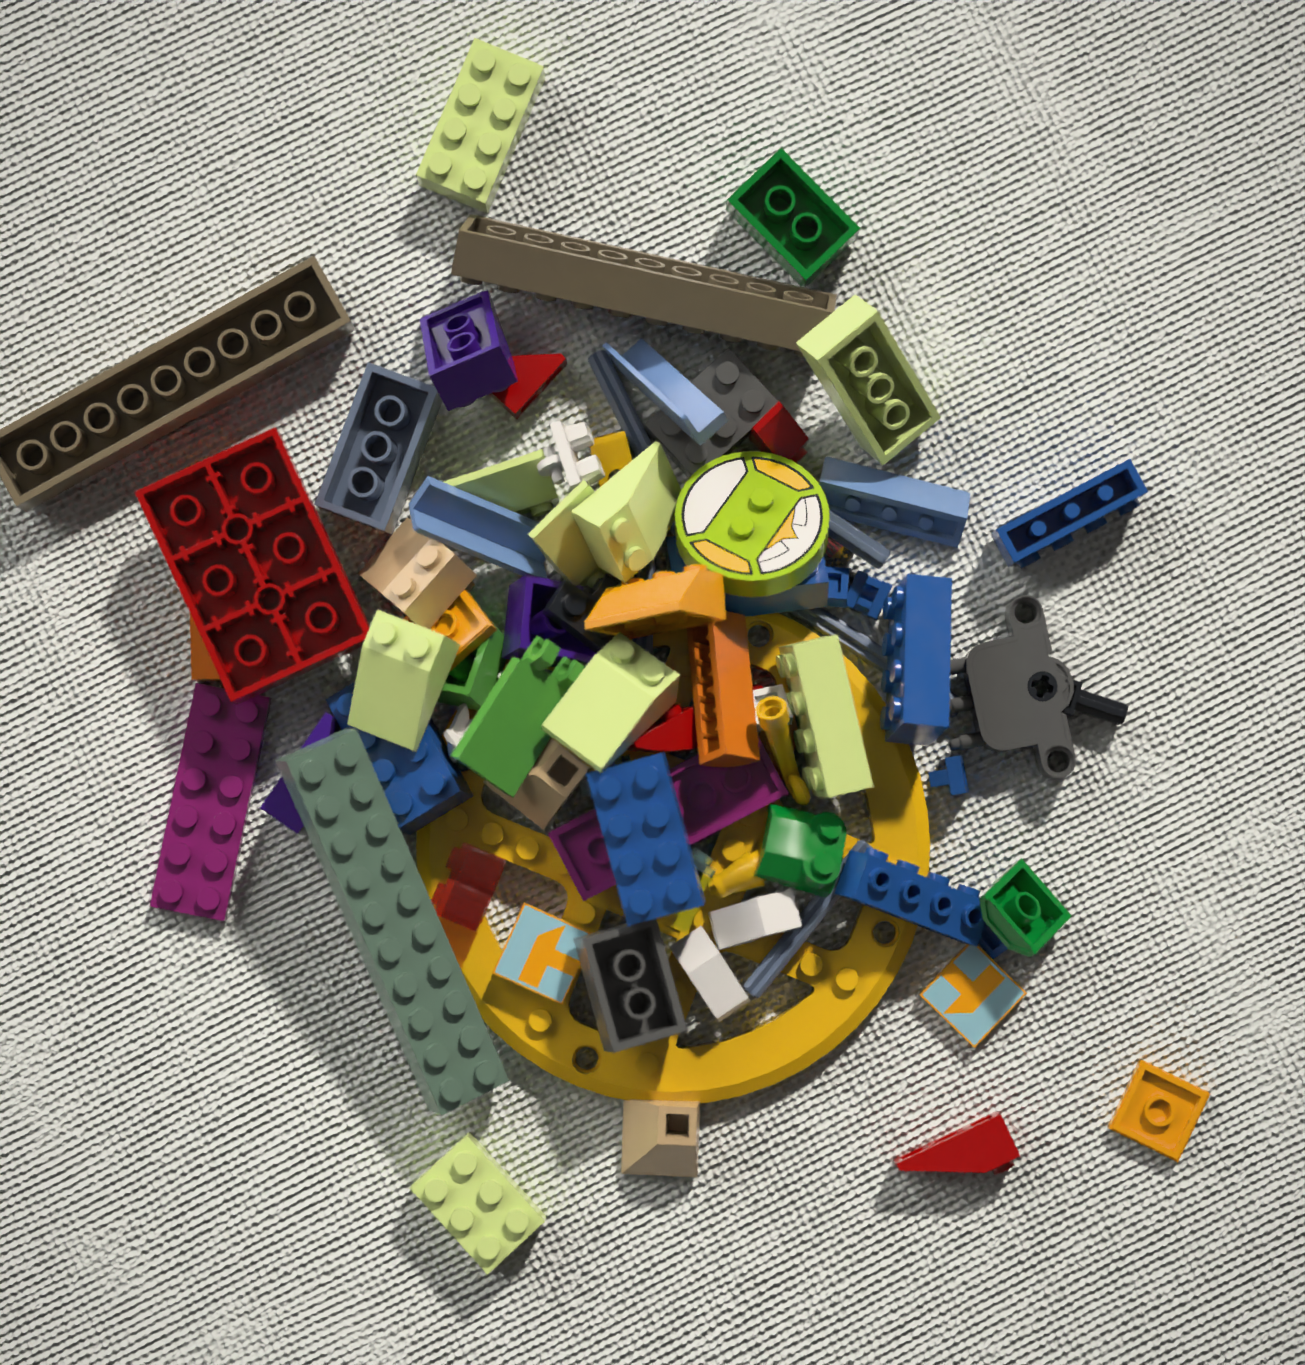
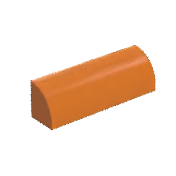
M726 611V620L686 628L699 763L709 767H734L760 761L745 615Z

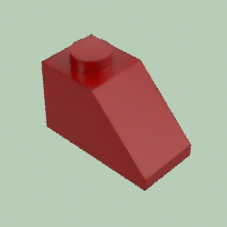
M561 353L512 356L518 382L511 384L502 392H493L488 395L517 420L567 366V360Z
M779 401L751 429L749 440L761 452L776 454L797 464L808 453L804 447L807 445L809 438Z

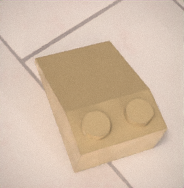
M408 517L357 573L416 625L427 629L434 625L477 576L444 544L415 532L412 521Z

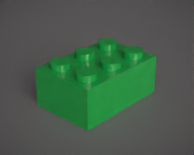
M782 148L766 161L726 201L725 210L804 288L857 239L860 227Z

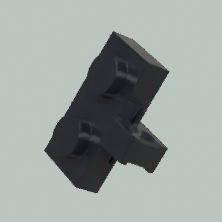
M606 573L604 577L596 580L592 588L586 585L580 590L566 579L559 584L542 613L595 653H598L615 635L586 630L585 620L605 590L617 587L619 582Z

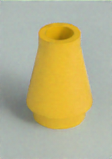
M759 850L751 854L747 851L720 874L712 877L722 898L730 894L765 885V879L754 876L760 857Z

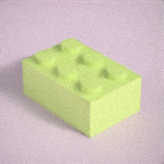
M470 1131L410 1186L412 1192L487 1275L539 1228L546 1219V1215Z

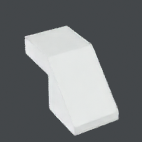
M792 889L756 897L708 913L718 950L754 942L765 936L802 927Z
M702 926L669 946L718 1022L750 1002L744 989Z

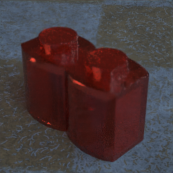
M463 842L461 849L454 846L445 867L451 870L446 884L438 883L431 899L432 904L436 905L435 911L437 915L477 932L508 859L467 842Z

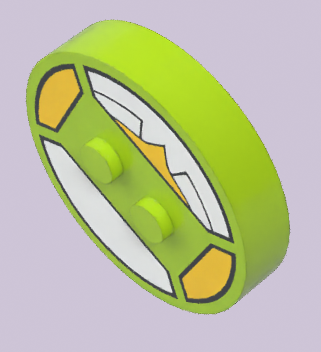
M745 451L724 455L699 468L681 489L675 509L677 548L686 566L702 564L706 565L709 571L723 574L724 593L742 597L774 595L798 585L819 565L828 543L829 506L824 491L816 479L806 469L792 460L776 454L758 451Z

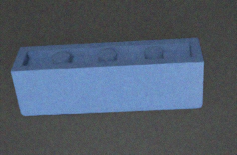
M642 338L622 356L607 342L602 345L618 370L700 446L729 421L718 406Z
M825 457L819 484L824 491L830 511L845 520L958 548L968 517L971 495L969 492Z
M427 476L409 502L411 521L415 532L521 576L530 574L547 578L544 568L546 558L528 535L539 522L430 476Z

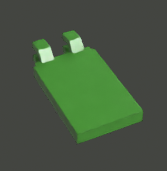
M538 636L535 637L526 650L522 660L516 657L511 658L451 754L454 759L511 797L515 796L551 738L550 735L542 730V724L585 669V666L578 661H571L563 656L551 674L544 669L552 665L561 648L550 640H543Z

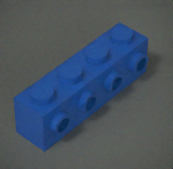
M1128 459L997 528L991 534V537L1008 568L1018 563L1022 569L1041 559L1038 552L1051 545L1053 550L1056 551L1073 542L1074 539L1071 534L1082 528H1085L1088 534L1107 524L1105 516L1116 510L1122 516L1141 506L1138 499L1145 495L1148 490L1131 459Z
M870 847L866 848L865 853L849 851L835 894L955 941L978 946L985 926L978 898L979 890L962 884H958L957 889L948 886L949 878L932 872H928L927 877L918 874L919 866L899 859L896 865L887 862L889 854Z

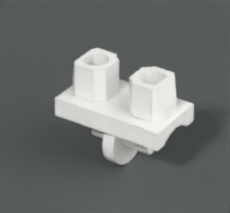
M561 421L550 424L559 454H556L554 446H547L543 449L546 458L537 464L539 475L552 476L554 485H559L565 482L562 473L565 471L571 489H574L583 480L591 485L605 477L602 464L596 454L579 460L577 451L594 445L591 430L585 422L567 427Z

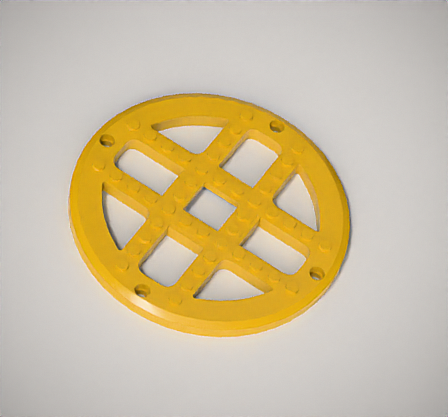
M780 613L745 617L747 635L748 631L754 626H763L769 632V641L764 646L756 647L748 641L750 666L769 674L774 680L775 685L782 684L785 693H788L786 677H780L776 665V656L780 655L779 647L820 636ZM687 629L654 634L653 649L669 648L670 653L665 665L680 675L677 699L674 704L679 703L680 707H688L693 698ZM843 655L873 787L863 789L872 832V842L868 844L876 850L889 854L887 862L895 865L898 859L920 867L918 874L927 877L930 861L928 810L921 777L909 744L885 742V730L880 728V715L882 707H886V703L859 669ZM506 659L503 670H505L506 666L510 662L509 659ZM548 667L546 669L553 671L556 667ZM457 709L450 718L444 732L451 726ZM468 709L469 720L474 719L478 710ZM793 715L791 725H788L793 752L796 748L793 731L798 730L795 715ZM761 730L759 738L781 780H783L769 745L766 732ZM442 735V738L447 746L448 742L446 741L444 735ZM567 749L569 752H571L573 755H575L578 759H580L582 762H584L587 766H589V767L591 768L590 772L596 771L595 768H593L591 765H589L588 763H586L584 760H582L580 757H578V756H577L576 754H574L572 751H570L569 749ZM625 750L615 762L618 765L662 752ZM671 751L665 752L669 769L686 761L671 755ZM470 769L461 771L474 796L417 831L416 856L418 872L483 1021L517 1053L546 1072L577 1087L622 1100L700 1101V1103H710L743 1096L769 1087L804 1070L840 1044L879 1003L898 974L917 929V925L862 904L849 938L843 946L838 949L828 950L805 941L780 973L810 984L812 991L774 1019L750 1031L713 1042L678 1047L676 1045L680 1035L678 1033L612 1053L604 1051L598 1029L580 1022L574 1018L570 1011V998L582 971L581 965L563 1005L492 973L503 949L489 923L481 899L473 854L474 850L480 849L562 884L567 892L568 900L561 919L591 933L598 931L606 910L625 917L617 885L583 901L551 838L490 812L483 802V792L486 786L483 783L484 779ZM780 798L770 803L774 805L783 806V804L780 801ZM768 805L721 829L700 880L706 900L704 906L656 918L660 932L675 937V942L702 926L717 948L708 913L742 902L746 890L722 898L712 877L720 874L747 851L750 854L757 850L761 852L768 817ZM848 834L846 835L842 860L860 839ZM887 921L894 927V937L888 943H880L874 937V927L879 922ZM784 932L718 951L720 953H734L760 964ZM671 951L668 962L684 1020H686L697 989ZM589 1047L596 1051L598 1062L593 1068L584 1069L577 1064L576 1054L581 1048Z

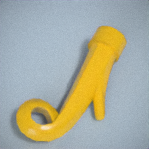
M777 696L766 697L756 706L759 725L766 732L774 759L787 790L796 803L807 805L811 796L807 785L798 772L788 729L790 716L786 702Z

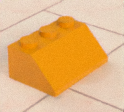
M695 564L685 566L682 573L675 574V572L662 571L653 573L652 579L645 581L642 578H631L626 583L621 581L622 586L605 590L585 620V629L615 636L620 632L627 638L634 639L726 620L723 574L707 570L706 565Z

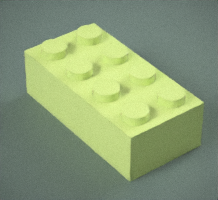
M474 38L417 170L416 178L419 186L488 214L545 81L544 66Z
M857 295L852 296L796 342L860 447L882 465L887 463L941 418L879 312Z
M838 634L780 646V655L776 656V665L780 677H786L789 692L785 694L792 715H795L798 730L793 731V737L798 753H804L807 767L802 768V776L808 790H812L813 796L830 798L873 787Z

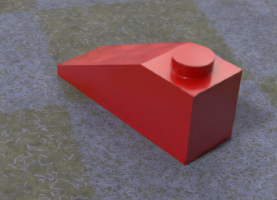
M995 1111L893 1161L900 1171L987 1173L992 1170L993 1174L996 1175L1012 1168L1015 1165L1013 1160L1020 1157V1154L1001 1114Z

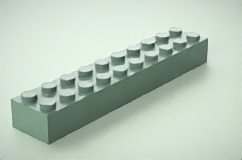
M343 729L276 760L428 1110L442 1116L508 1082L507 1074L357 729Z

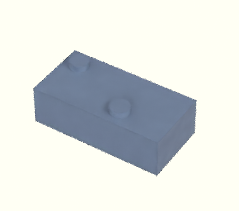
M368 362L314 505L392 535L443 402L436 388Z

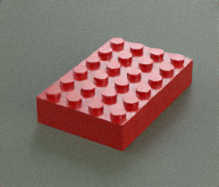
M276 427L135 491L136 497L232 703L238 705L362 647L370 625L285 441Z

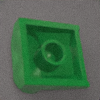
M769 804L758 867L755 870L754 876L827 898L832 893L841 868L847 835L844 822L839 816L831 812H822L815 815L788 807Z
M1022 858L997 878L992 886L979 898L983 921L1009 950L1030 958L1072 917Z

